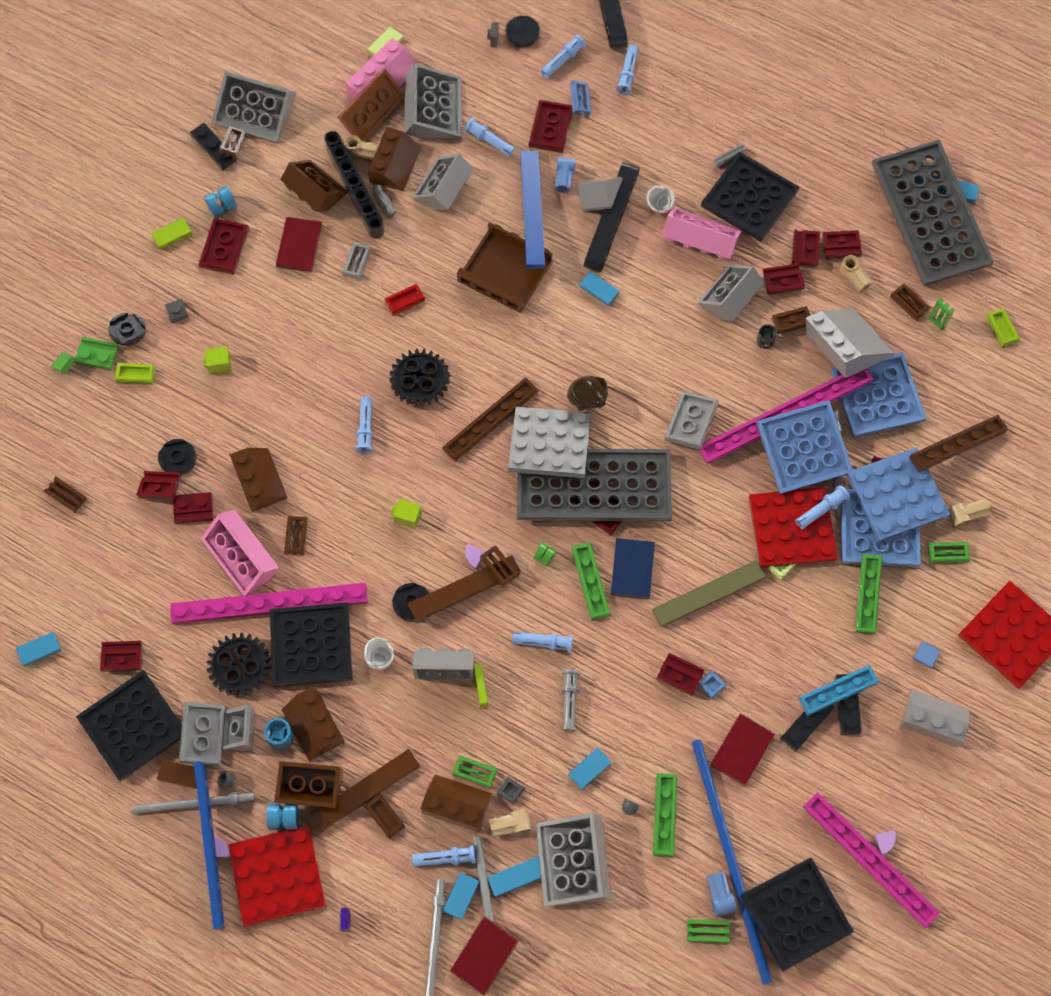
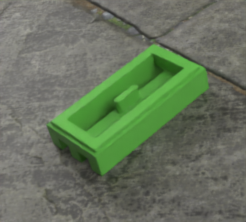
M943 298L936 302L929 316V319L940 330L947 326L955 311L953 308L948 309V303L943 304ZM941 308L942 310H941V312H940V314L938 315L937 320H936L935 317H936V315H937L939 309Z
M968 542L928 544L930 563L970 561ZM934 548H964V550L934 551ZM945 555H965L956 557H935Z
M459 755L452 775L491 789L497 768ZM461 762L473 765L475 767L487 770L492 773L491 775L482 773L480 771L461 765ZM460 769V770L466 771V772H468V773H471V774L477 775V776H479V777L488 779L489 781L486 782V781L477 779V778H475V777H472V776L466 775V774H464V773L458 772V770Z
M688 919L687 941L729 943L730 921ZM692 925L725 926V929L692 928ZM692 933L725 934V938L694 937Z

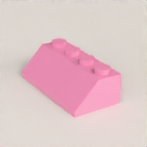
M391 38L346 82L347 95L354 100L382 69H386L401 88L405 84V73L416 62L403 45Z
M673 208L667 216L662 236L666 237L667 241H678L683 243L682 245L685 247H696L703 253L709 254L711 252L717 254L718 258L730 259L742 231Z
M236 510L219 513L201 538L243 596L251 594L264 585L279 569L278 565Z

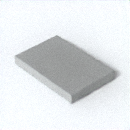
M682 391L665 434V441L701 450L718 406V399Z
M184 702L179 763L194 764V762L201 761L206 765H221L225 705Z

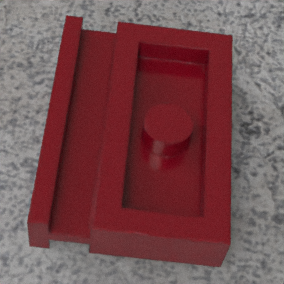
M794 229L791 264L799 263L802 266L818 267L821 232L797 231V229Z
M859 230L822 233L825 259L845 258L848 255L861 257Z
M799 263L763 269L762 273L764 274L768 295L804 290L805 288Z
M144 471V478L141 479L136 494L139 498L174 500L179 486L178 481L182 477L179 472Z
M212 493L175 495L173 500L174 523L213 521Z
M141 640L101 642L100 670L102 672L142 670L143 642Z
M668 653L656 680L693 696L705 669Z

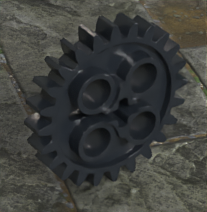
M416 349L414 354L408 350V356L402 353V360L396 358L397 365L392 364L394 371L389 372L391 376L389 381L392 384L391 389L395 390V396L400 395V401L406 399L407 405L412 401L414 407L417 406V403H421V406L424 407V402L431 405L432 399L438 402L437 396H444L443 391H447V385L450 384V379H448L450 372H448V365H444L445 360H439V354L433 356L432 350L426 354L425 349L422 350V353H419L418 349ZM410 366L416 367L414 370L408 369ZM431 368L434 369L433 372H427V371H426V370L431 369ZM407 383H412V384H413V385L410 386V387H406V386H405V384H407ZM426 385L431 386L430 389H424L423 387Z
M243 632L240 633L239 638L236 637L235 633L232 634V639L225 636L224 643L218 640L220 646H212L215 653H208L212 660L206 661L207 665L211 666L206 671L213 673L209 676L210 681L215 680L213 682L214 687L219 686L218 690L220 692L226 689L227 696L233 691L235 697L238 696L239 692L245 697L247 690L253 694L254 687L260 690L259 682L266 683L263 677L270 676L266 669L272 668L271 664L267 663L271 661V657L266 656L269 651L268 649H263L265 644L263 642L258 644V637L252 640L251 634H248L245 638ZM242 649H249L246 655H240ZM231 650H235L247 676L246 680L243 679ZM225 657H230V658H231L230 661H229V663H227V664H222V663H221L223 658H225ZM250 666H257V669L254 672H247ZM238 674L239 676L236 681H229L231 675Z

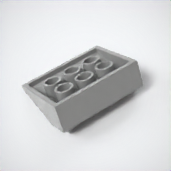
M413 63L405 73L404 133L418 138H461V76Z
M225 71L212 123L227 128L232 126L246 131L247 134L278 142L292 111L296 92Z
M855 309L822 310L806 318V334L845 378L895 356L890 347Z
M591 813L536 823L544 906L550 907L610 900L611 891L602 817Z

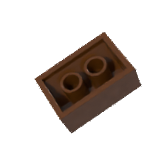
M386 127L368 170L370 182L404 191L421 146L403 131Z
M311 160L289 162L280 179L286 188L295 192L298 198L308 203L315 212L328 211L348 192Z
M245 448L229 454L252 512L288 498L268 448Z
M315 685L297 694L281 709L308 761L345 742Z
M279 761L274 803L336 808L341 791L343 769L339 766Z
M435 774L426 791L420 810L422 814L479 833L493 794Z

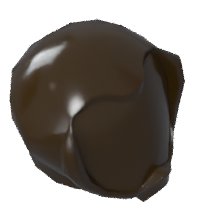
M582 376L572 382L566 396L569 402L577 407L579 412L587 408H601L606 404L608 396L607 382L604 378Z

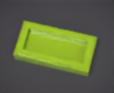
M183 217L152 232L151 235L159 250L192 235V232Z
M1004 308L986 315L1001 347L1019 342L1020 338Z
M117 363L115 381L116 383L153 384L156 367L150 364Z
M474 665L480 708H487L488 699L482 665Z

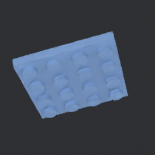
M903 352L867 368L874 378L873 382L840 398L853 438L926 421V416ZM837 368L831 369L833 379L842 375Z
M830 400L756 422L779 494L853 472Z
M918 448L860 467L847 474L878 542L942 520L950 515L929 470L926 469L919 473L909 459L912 453L919 451Z
M846 489L850 495V500L841 503V564L861 565L862 554L882 556V566L920 567V527L878 542L854 490Z

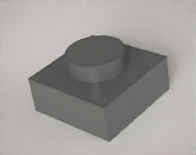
M492 22L491 29H488L487 40H490V47H497L499 23Z
M183 299L165 304L171 323L189 317Z

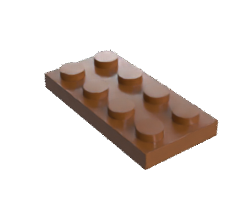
M382 69L337 118L351 135H355L361 141H365L403 101L405 93L387 70Z

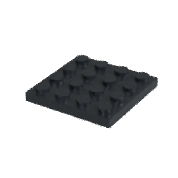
M738 152L703 199L700 206L762 242L797 194L800 186L745 154Z
M348 602L269 609L273 687L353 680Z
M144 670L76 716L120 782L181 740V722Z
M812 857L740 895L782 972L854 933Z

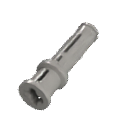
M565 669L562 670L564 686L561 689L562 693H564L562 730L570 732L575 731L576 694L579 692L577 682L580 671Z

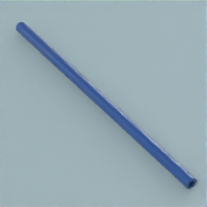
M701 739L695 740L691 743L763 985L773 981L756 924L740 897L746 890Z

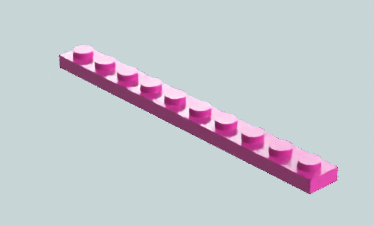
M868 369L848 378L840 375L704 443L699 452L708 465L760 439L757 421L830 400L831 403L873 382L874 378Z
M365 582L170 603L171 623L181 624L270 614L269 609L346 602L349 605L368 603L367 586Z

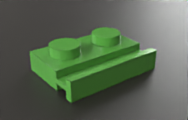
M82 337V342L75 357V363L112 371L119 345Z

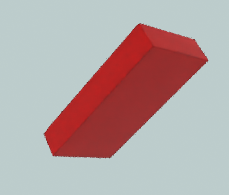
M415 284L384 298V301L392 316L424 302L425 297L418 284Z

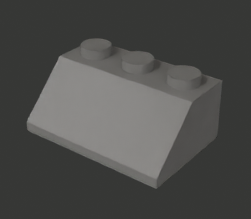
M460 154L438 157L413 199L436 211L448 210L452 206V201L456 195L460 193L462 185L469 178L473 167Z
M729 265L698 301V304L720 320L733 321L749 303L754 294L759 291L764 281L754 266Z
M420 648L419 651L414 650L412 663L414 678L474 680V651L465 648L459 649V651H451L448 648H441L439 651H431L429 648Z
M911 689L900 727L959 747L964 742L969 725V709Z

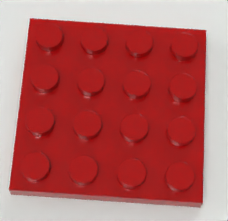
M825 487L798 489L779 494V491L749 494L756 548L761 568L837 561L838 556L830 511L813 521L803 530L800 529V526L795 521V519L823 501L824 496L827 495Z
M1009 580L958 636L1017 689H1020L1051 655V615Z
M309 824L300 826L297 830H284L228 844L244 927L326 907Z

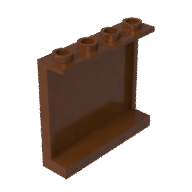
M489 222L487 233L464 268L460 267L458 270L457 282L521 313L551 266L553 253L544 248V269L526 268L525 240L516 233L508 232L500 225H494Z

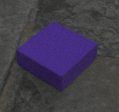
M341 908L340 930L342 932H349L351 911L349 908Z

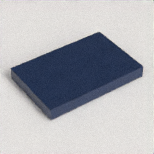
M616 538L611 595L650 599L655 542Z

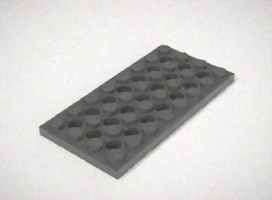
M940 139L872 160L873 169L923 286L993 265L994 261ZM924 159H932L933 164H926ZM912 163L915 164L917 168L912 170L909 169L907 165ZM897 169L900 173L898 175H894L891 173L890 170ZM936 173L940 178L933 179L931 174ZM914 179H921L923 184H916ZM904 184L906 189L900 190L897 185ZM942 188L945 189L947 193L945 195H941L938 193L937 190ZM927 194L930 199L924 200L920 195ZM910 199L913 204L906 205L903 200ZM951 204L954 209L947 210L944 205ZM933 209L937 214L930 215L927 210ZM916 214L920 219L914 221L910 218V215ZM957 219L960 225H953L951 220ZM934 225H941L943 230L937 231ZM917 230H924L926 235H918ZM961 234L965 235L967 237V240L961 241L958 239L957 236ZM947 240L950 245L943 246L940 241ZM930 245L933 251L927 252L923 246ZM971 250L974 256H966L964 251ZM953 255L957 261L950 262L947 257ZM937 261L940 266L933 267L930 262Z
M587 449L585 478L518 473L517 520L671 522L670 449ZM596 464L599 466V469L592 471L589 469V466ZM615 464L618 466V469L611 471L608 469V466ZM633 464L637 467V470L630 471L627 469V466ZM650 464L654 465L656 467V470L648 471L646 469V466ZM540 481L542 485L540 487H533L532 482ZM559 481L561 486L557 488L552 487L551 482ZM578 481L580 486L573 488L570 486V483ZM596 481L599 483V486L592 488L589 486V483ZM615 481L619 486L611 488L608 483ZM633 481L636 482L638 486L636 488H630L628 487L627 483ZM648 482H654L657 486L655 488H649L646 484ZM534 498L542 500L539 505H535L531 501ZM553 498H558L561 500V503L554 505L550 501ZM577 498L580 500V503L572 505L570 500ZM596 498L600 503L598 505H591L589 500ZM614 498L617 499L619 503L613 506L610 505L608 501ZM629 499H636L638 504L632 506L627 501ZM655 499L657 501V504L655 506L648 505L647 500Z

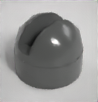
M222 771L218 778V785L224 788L232 787L235 784L233 783L236 780L235 775L228 771Z
M624 799L622 810L626 815H633L637 812L640 805Z

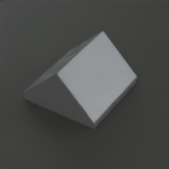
M623 178L596 179L577 184L581 209L583 211L611 209Z
M251 705L225 710L222 751H253L255 710Z

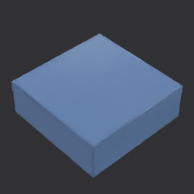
M922 641L913 660L931 669L940 650Z
M712 671L698 686L713 699L726 687V684Z

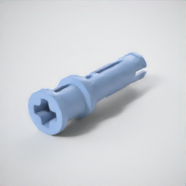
M575 35L573 40L569 44H565L563 50L541 69L542 75L545 78H549L569 58H574L581 48L584 49L586 47L584 39L579 35Z
M629 45L627 47L623 71L619 74L620 81L616 86V91L622 95H629L632 91L631 83L634 81L633 70L638 52L636 45Z
M472 117L467 122L465 132L472 133L478 140H484L507 155V157L512 156L514 153L512 151H515V147L491 133L487 126H482L476 122L475 118Z
M365 396L360 399V424L356 432L358 445L355 447L356 452L362 454L371 453L373 449L371 446V438L373 437L371 430L372 398Z
M839 485L836 491L830 495H825L822 502L795 519L796 524L803 530L829 510H836L839 504L850 500L849 493L843 486Z
M514 631L512 644L547 647L551 651H555V649L567 650L568 653H571L573 635L567 637L558 636L556 633L540 635Z
M474 845L466 848H457L455 846L447 851L412 854L413 867L452 863L456 866L464 862H472L474 864L476 863ZM442 857L440 859L424 860L425 858Z

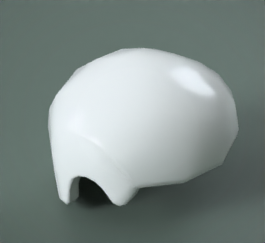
M654 186L648 191L646 197L648 206L656 213H667L674 207V193L666 186Z
M376 637L369 640L365 645L364 659L372 669L383 670L393 662L394 649L389 645L387 639Z

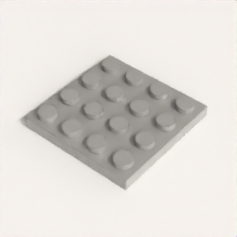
M516 407L508 472L585 478L591 413Z

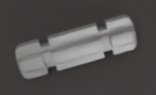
M741 144L736 149L733 148L723 153L722 156L715 157L713 162L719 168L724 163L731 162L738 152L746 154L747 150Z
M377 185L373 187V193L387 216L395 215L396 209L391 204L392 202L382 186Z

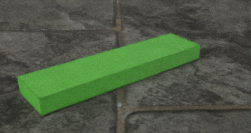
M591 543L572 546V553L591 621L610 616Z
M862 554L855 632L876 634L882 556Z
M657 773L653 856L674 857L677 774Z

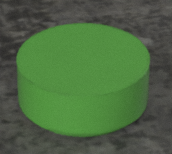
M542 542L533 559L538 562L541 561L548 549V544Z
M550 547L540 563L545 567L548 566L555 556L556 550Z

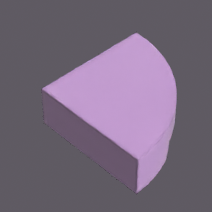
M467 544L465 551L466 559L469 565L476 570L481 562L480 555L485 553V551Z
M895 830L874 836L881 855L889 852L894 846L896 840Z
M214 837L216 857H230L228 845L220 838Z

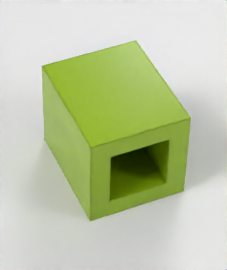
M228 347L205 349L203 366L204 368L207 367L209 374L232 371Z
M399 499L397 505H393L391 515H393L394 523L416 529L422 508L419 504Z

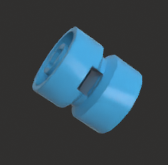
M227 186L218 189L216 194L212 192L204 196V200L214 218L222 215L224 210L230 211L237 207L235 199ZM217 199L220 200L222 204L221 206H218L216 202Z
M275 718L266 724L264 735L270 746L277 750H284L292 744L294 733L284 719Z
M268 803V830H280L281 827H284L286 830L298 829V805L285 804L281 806L280 803Z

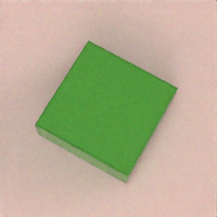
M62 352L51 367L55 371L65 374L76 359Z

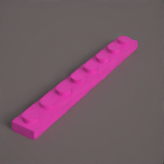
M818 792L803 806L924 929L940 914Z

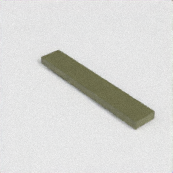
M756 560L653 608L652 611L660 626L663 627L765 579L766 576Z

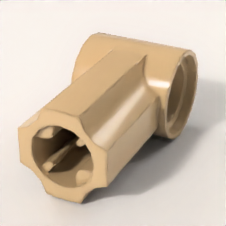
M355 135L348 136L345 139V147L351 158L362 157L373 160L379 145L361 141Z
M848 255L843 259L839 269L841 275L848 278L858 292L866 290L873 282L860 267L858 258Z
M985 499L966 505L965 503H959L948 509L956 528L963 527L973 520L987 517L991 514L989 503Z
M527 809L511 812L507 816L489 819L493 838L512 833L523 834L532 831Z

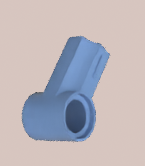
M558 157L555 190L559 193L570 192L576 159Z
M724 872L707 876L715 916L719 917L737 912L735 899L729 891Z

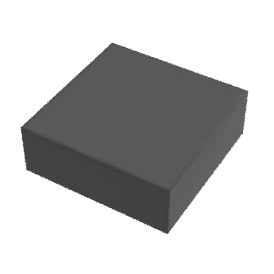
M508 776L497 791V795L514 805L525 790V787Z

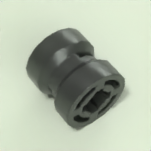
M770 324L760 327L756 338L760 348L769 349L774 345L777 336L776 328Z

